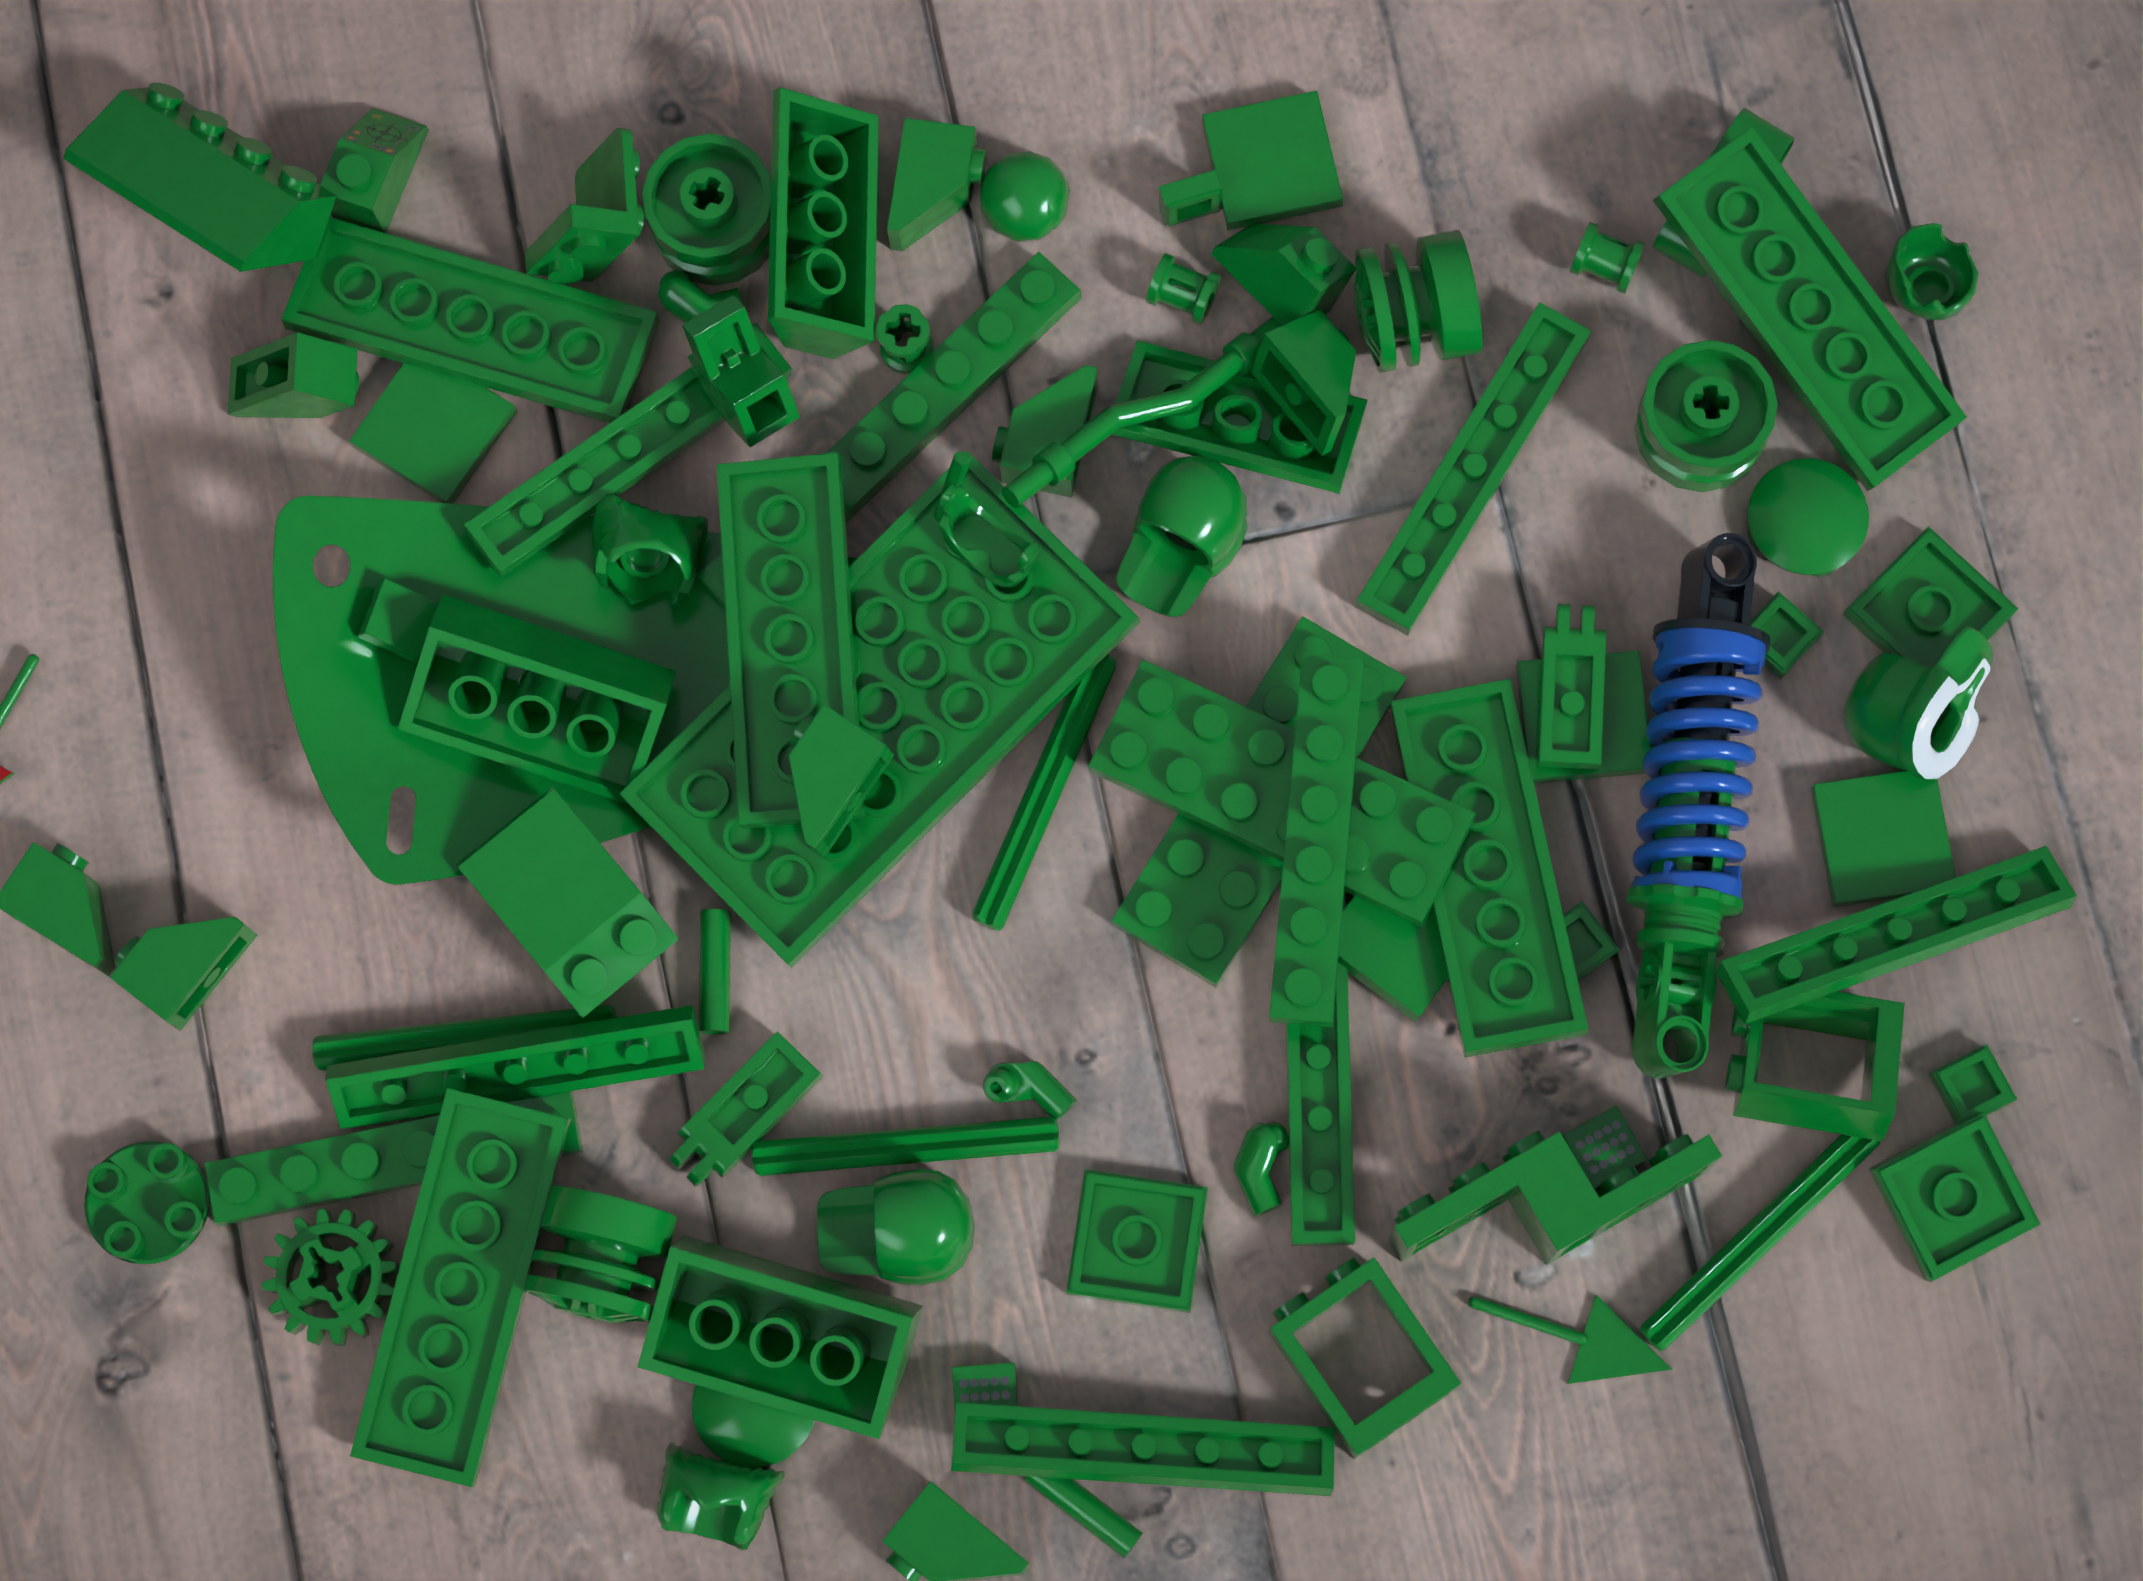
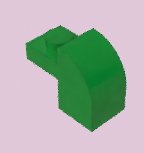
M734 295L682 325L692 350V354L687 357L699 382L724 420L749 447L754 446L800 418L785 374L761 351L745 306Z

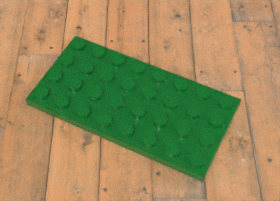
M968 451L965 453L972 458L963 485L965 491L984 510L1016 535L1029 543L1037 542L1040 544L1042 551L1027 577L1013 587H1001L994 584L957 556L946 544L939 523L934 518V512L949 471L948 469L848 567L859 727L886 744L894 754V757L864 799L865 818L851 819L825 858L815 853L804 842L801 824L742 829L739 826L730 685L619 793L791 968L1140 623L1139 617L1023 504L1018 508L1009 505L1002 495V488L1004 486Z

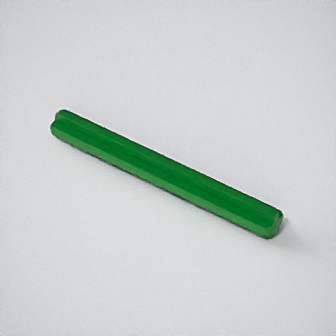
M1109 654L1065 698L973 909V920L983 927L1000 931L1006 923L1116 669V659Z
M603 1005L597 1006L584 1018L575 1009L321 1035L313 1039L312 1057L315 1067L326 1071L327 1065L617 1018V1014L612 1006Z
M1039 1117L763 1140L753 1144L752 1163L756 1174L767 1176L1054 1152L1059 1149L1060 1145L1059 1127L1056 1118Z
M1841 1134L1641 1325L1640 1331L1644 1338L1659 1351L1667 1349L1880 1145L1881 1141Z

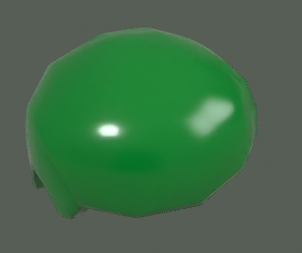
M1032 151L1008 153L991 166L983 178L980 189L981 211L993 230L1000 235L1016 242L1040 240L1056 229L1064 220L1070 193L1068 182L1064 173L1048 157Z
M1929 223L1911 226L1896 241L1889 258L1885 279L1891 297L1900 307L1915 316L1929 321L1944 320L1956 316L1975 295L1979 273L1971 255H1969L1968 244L1965 242L1955 243L1944 236L1941 224Z

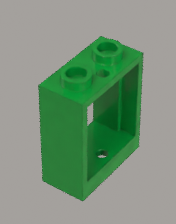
M1834 992L1744 1024L1734 1007L1731 1036L1741 1037L1740 1054H1731L1725 1081V1091L1735 1093L1733 1116L1883 1141L1896 1111L1905 1003ZM1763 1023L1866 1040L1861 1100L1757 1083Z
M1356 1257L1351 1258L1325 1277L1330 1287L1309 1301L1305 1293L1302 1292L1273 1312L1278 1323L1269 1330V1335L1326 1419L1335 1428V1432L1354 1459L1455 1391L1462 1384L1375 1257L1362 1266ZM1369 1283L1431 1374L1355 1425L1293 1334Z

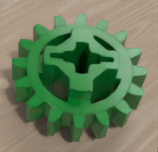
M324 1208L318 1209L316 1225L313 1226L298 1216L293 1219L298 1233L295 1237L291 1239L285 1235L277 1234L274 1238L283 1249L280 1257H264L263 1263L276 1270V1278L262 1282V1290L279 1295V1299L274 1301L268 1308L270 1313L277 1317L289 1313L291 1316L288 1318L284 1329L294 1335L301 1332L307 1325V1341L312 1344L320 1345L325 1333L329 1332L333 1344L343 1346L346 1344L347 1330L351 1328L356 1334L366 1338L370 1335L369 1327L366 1323L370 1316L386 1321L387 1312L380 1306L383 1297L392 1298L394 1287L387 1284V1277L397 1274L400 1264L385 1261L384 1256L394 1248V1244L387 1238L378 1239L373 1242L372 1239L376 1235L378 1225L369 1219L355 1229L356 1214L344 1209L339 1216L338 1222L334 1223V1219L328 1210ZM334 1236L346 1237L354 1240L359 1245L355 1248L350 1246L340 1252L333 1250L325 1238ZM300 1255H302L304 1260L299 1278L292 1281L295 1264ZM322 1259L340 1270L343 1269L336 1276L337 1283L339 1284L337 1289L341 1296L334 1290L320 1285L327 1279V1273L324 1270L326 1265ZM371 1273L368 1292L364 1299L361 1300L359 1294L363 1279ZM323 1302L330 1304L333 1311H336L339 1317L329 1319L318 1318L310 1315L304 1309L307 1307L313 1308Z

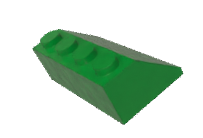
M151 83L149 87L122 90L65 150L64 160L239 272L316 259L337 195L317 184V177L310 171L285 164L272 155V149L265 143L252 138L242 137L227 127L228 122L225 118L210 111L197 109L183 100L184 94L180 90L163 83Z
M779 87L773 90L768 321L784 347L835 359L875 341L879 116Z
M442 594L426 635L397 730L628 804L619 793L645 769L667 706L676 671Z
M683 1236L670 1246L637 1367L880 1439L908 1363L923 1305L696 1238Z

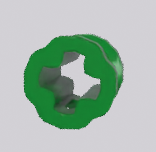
M1589 222L1570 272L1579 275L1582 271L1608 280L1616 284L1617 291L1625 294L1645 243L1636 241L1631 245L1599 232L1598 225Z
M1165 253L1158 263L1150 282L1146 303L1155 306L1162 302L1192 314L1193 322L1203 324L1216 297L1221 275L1215 272H1211L1208 276L1175 263V256ZM1174 285L1180 286V287L1185 288V289H1187V290H1190V291H1192V292H1194V293H1191V292H1189V291H1186V290L1181 289V288H1179V287H1176V286H1174Z
M908 304L895 305L879 317L876 332L877 340L880 343L881 357L885 364L893 371L910 374L933 352V342L930 336L928 320L917 307ZM903 332L913 333L914 337H909L907 346L900 347L896 345L897 341H901Z

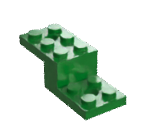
M1536 1131L1507 1149L1508 1153L1502 1157L1505 1162L1490 1171L1486 1163L1482 1162L1452 1180L1454 1185L1448 1188L1451 1193L1448 1196L1435 1202L1429 1193L1397 1212L1399 1216L1394 1219L1397 1225L1394 1226L1388 1241L1402 1262L1502 1203L1509 1201L1546 1265L1707 1173L1719 1161L1722 1154L1710 1135L1693 1143L1687 1133L1656 1151V1156L1649 1160L1652 1166L1650 1169L1639 1174L1634 1165H1631L1602 1182V1187L1595 1191L1560 1131L1547 1139H1544L1540 1131Z

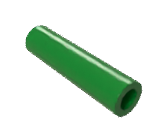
M704 909L700 911V1034L724 1035L729 1033L731 911L726 909Z
M1026 1476L1024 1479L1026 1483L1123 1558L1128 1555L1143 1535V1532L1074 1479Z

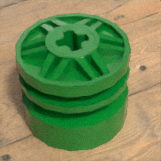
M1460 230L1418 237L1416 265L1407 266L1406 259L1397 242L1385 243V271L1381 270L1374 247L1369 246L1356 249L1355 283L1353 284L1356 314L1362 338L1371 351L1378 372L1382 373L1396 369L1395 342H1399L1407 366H1418L1421 356V337L1425 336L1430 337L1433 348L1438 358L1442 361L1481 353L1483 341L1479 300L1470 257Z
M551 1185L541 1228L565 1239L566 1242L563 1251L534 1250L533 1262L556 1269L558 1272L556 1279L527 1275L524 1292L541 1298L556 1310L596 1321L613 1324L629 1321L649 1323L654 1306L630 1298L628 1295L630 1288L658 1292L661 1281L635 1268L638 1258L667 1259L678 1217L626 1199L578 1188Z

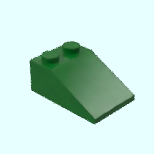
M553 786L456 864L582 1018L679 940L646 897Z

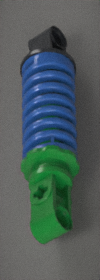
M1734 533L1718 535L1691 550L1685 556L1681 566L1677 619L1660 622L1653 628L1652 638L1658 649V656L1653 662V675L1661 684L1653 689L1649 697L1650 707L1657 716L1653 717L1646 726L1647 739L1654 748H1651L1643 757V769L1651 779L1646 781L1640 788L1639 793L1640 802L1648 811L1643 813L1636 821L1637 834L1645 844L1640 845L1633 853V865L1644 876L1634 877L1630 888L1627 889L1626 903L1643 910L1645 916L1643 921L1644 928L1637 932L1636 941L1637 947L1643 949L1636 983L1637 1011L1632 1042V1056L1637 1067L1644 1074L1653 1078H1665L1692 1071L1698 1068L1706 1059L1709 1050L1708 1038L1711 1008L1717 987L1716 958L1724 954L1725 940L1719 936L1722 928L1720 924H1722V919L1738 917L1742 915L1743 882L1740 879L1742 867L1726 866V863L1741 862L1746 857L1747 850L1744 844L1730 840L1729 833L1730 831L1746 829L1749 825L1750 818L1747 812L1732 807L1733 799H1743L1752 794L1753 785L1751 781L1746 777L1735 775L1736 768L1752 765L1755 762L1756 753L1751 746L1729 741L1730 736L1751 735L1759 729V721L1754 714L1733 709V704H1752L1759 701L1762 697V688L1755 681L1736 677V672H1743L1744 675H1761V668L1765 665L1766 653L1770 649L1771 638L1764 631L1750 626L1757 558L1752 545L1744 537ZM1712 555L1719 558L1723 563L1726 572L1725 578L1718 575L1714 570ZM1665 1033L1672 1036L1676 1042L1677 1056L1675 1061L1668 1058L1664 1052L1663 1037Z

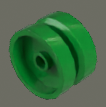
M713 133L686 137L666 148L648 170L642 190L645 218L651 230L655 246L668 267L686 273L690 281L711 286L735 283L759 270L769 258L771 177L758 154L735 138Z
M1705 340L1680 346L1660 360L1647 380L1644 394L1639 403L1634 428L1641 456L1654 474L1676 488L1707 492L1729 487L1749 474L1761 456L1766 442L1773 431L1778 402L1772 378L1756 357L1735 344Z

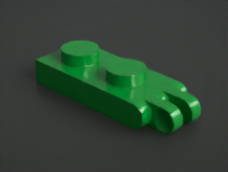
M1557 603L1555 627L1544 626L1537 766L1599 770L1601 766L1606 630L1594 629L1595 605H1582L1580 628H1570V604Z
M777 1031L679 1130L678 1135L685 1142L672 1154L669 1162L677 1169H680L697 1153L702 1160L686 1177L695 1187L701 1184L713 1171L720 1177H724L752 1150L753 1144L761 1141L823 1078L822 1074Z

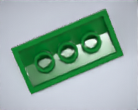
M1137 340L1115 405L1181 388L1215 360ZM1251 371L1246 375L1236 374L1189 411L1120 428L1112 435L1192 456H1202L1222 464L1340 494L1350 468L1368 400L1349 395L1346 414L1332 450L1323 456L1318 453Z

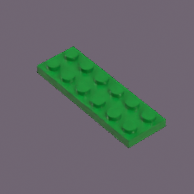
M1753 126L1653 200L1867 491L1878 486L1967 418Z
M331 217L329 218L316 259L303 262L281 318L287 330L353 347L359 351L471 382L606 423H611L627 412L660 322L658 312Z
M838 452L716 464L738 821L742 829L801 824L789 755L794 749V746L790 744L791 737L807 714L812 713L816 716L825 704L859 726L842 465ZM864 801L851 819L865 818Z
M1302 616L1246 707L1295 729L1302 654L1364 658L1356 758L1359 759L1389 711L1390 701L1397 698L1406 683L1407 677ZM1178 814L1112 918V926L1217 988L1281 885L1283 862Z
M1142 659L1088 765L1089 771L1283 862L1295 729ZM1356 758L1344 891L1423 927L1470 831L1476 813Z
M1511 678L1390 701V710L1405 780L1476 813L1470 831L1432 906L1464 1058L1587 1035L1588 1024Z
M451 1088L446 1089L350 1457L468 1487L476 1486L526 1294L524 1287L527 1275H531L534 1263L532 1256L534 1250L538 1248L543 1229L541 1228V1222L551 1185L554 1186L571 1121L570 1118Z

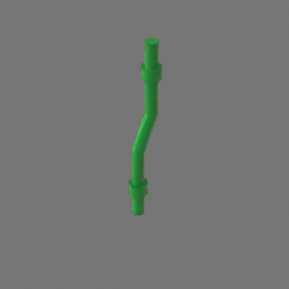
M1272 316L1250 334L1246 332L1240 333L1223 347L1222 356L1181 388L1108 406L1062 443L1052 442L1032 458L1033 465L1002 488L1004 499L1012 507L1018 508L1047 484L1056 486L1074 472L1075 463L1120 428L1193 409L1236 374L1246 375L1250 372L1264 333L1282 325Z

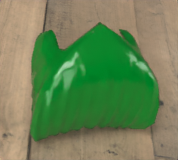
M606 494L596 505L592 526L595 575L598 583L602 588L608 590L609 577L613 586L631 605L652 598L665 591H669L668 601L670 605L682 603L687 598L693 585L701 551L708 536L707 518L703 516H682L669 512L663 514L658 510L650 511L647 507L630 503L614 494Z
M670 1443L665 1452L666 1463L663 1468L664 1475L661 1477L660 1500L657 1503V1516L661 1523V1528L666 1531L695 1534L725 1542L740 1550H747L764 1519V1511L769 1507L770 1498L775 1494V1487L783 1481L784 1471L777 1472L774 1469L763 1470L762 1468L753 1469L750 1466L741 1467L738 1464L731 1465L725 1460L715 1461L711 1457L705 1458L701 1454H694L691 1450H684L681 1445L676 1446L674 1443Z

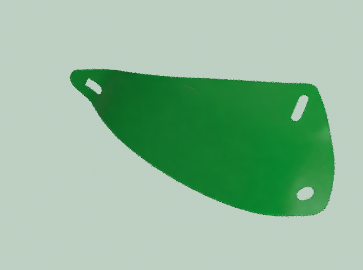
M311 495L296 497L289 501L281 509L277 517L273 548L274 617L284 684L298 735L319 788L345 836L370 872L379 880L393 885L463 876L464 874L456 864L552 786L600 843L651 827L628 804L397 730L419 658L412 662L358 638L379 581L386 578L437 602L440 601L442 594L675 670L676 674L667 706L645 766L646 768L730 685L726 610L700 584L697 575L722 552L721 533L708 532L697 565L693 585L687 598L682 603L670 605L668 601L669 591H665L652 598L631 605L613 586L609 577L608 590L602 588L597 581L594 549L592 546L594 516L587 517L500 578L464 531V524L490 506ZM326 545L339 546L346 552L350 561L348 577L342 584L335 587H328L320 583L313 571L314 557L318 550ZM848 557V567L857 558ZM403 786L410 788L416 798L412 843L410 849L404 854H394L387 847L390 800L392 792L396 788Z

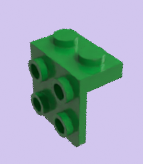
M616 128L577 169L575 175L576 205L570 204L525 251L526 274L548 276L550 281L559 284L575 283L580 280L593 282L639 237L644 222L643 208L640 203H637L636 179L639 173L640 157L637 149L633 148V138L630 129Z

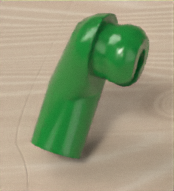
M679 270L667 272L659 282L658 298L663 307L684 323L732 295L742 303L738 287L708 295L691 282L686 273Z
M1038 1061L1002 1062L993 1066L983 1079L984 1093L993 1102L1004 1103L1034 1100L1050 1117L1056 1118L1057 1121L1077 1102L1076 1098Z
M1274 1121L1266 1124L1256 1123L1246 1131L1233 1164L1235 1175L1254 1217L1270 1212L1282 1205L1269 1171L1276 1155H1279L1288 1148L1289 1136L1286 1129L1280 1123Z

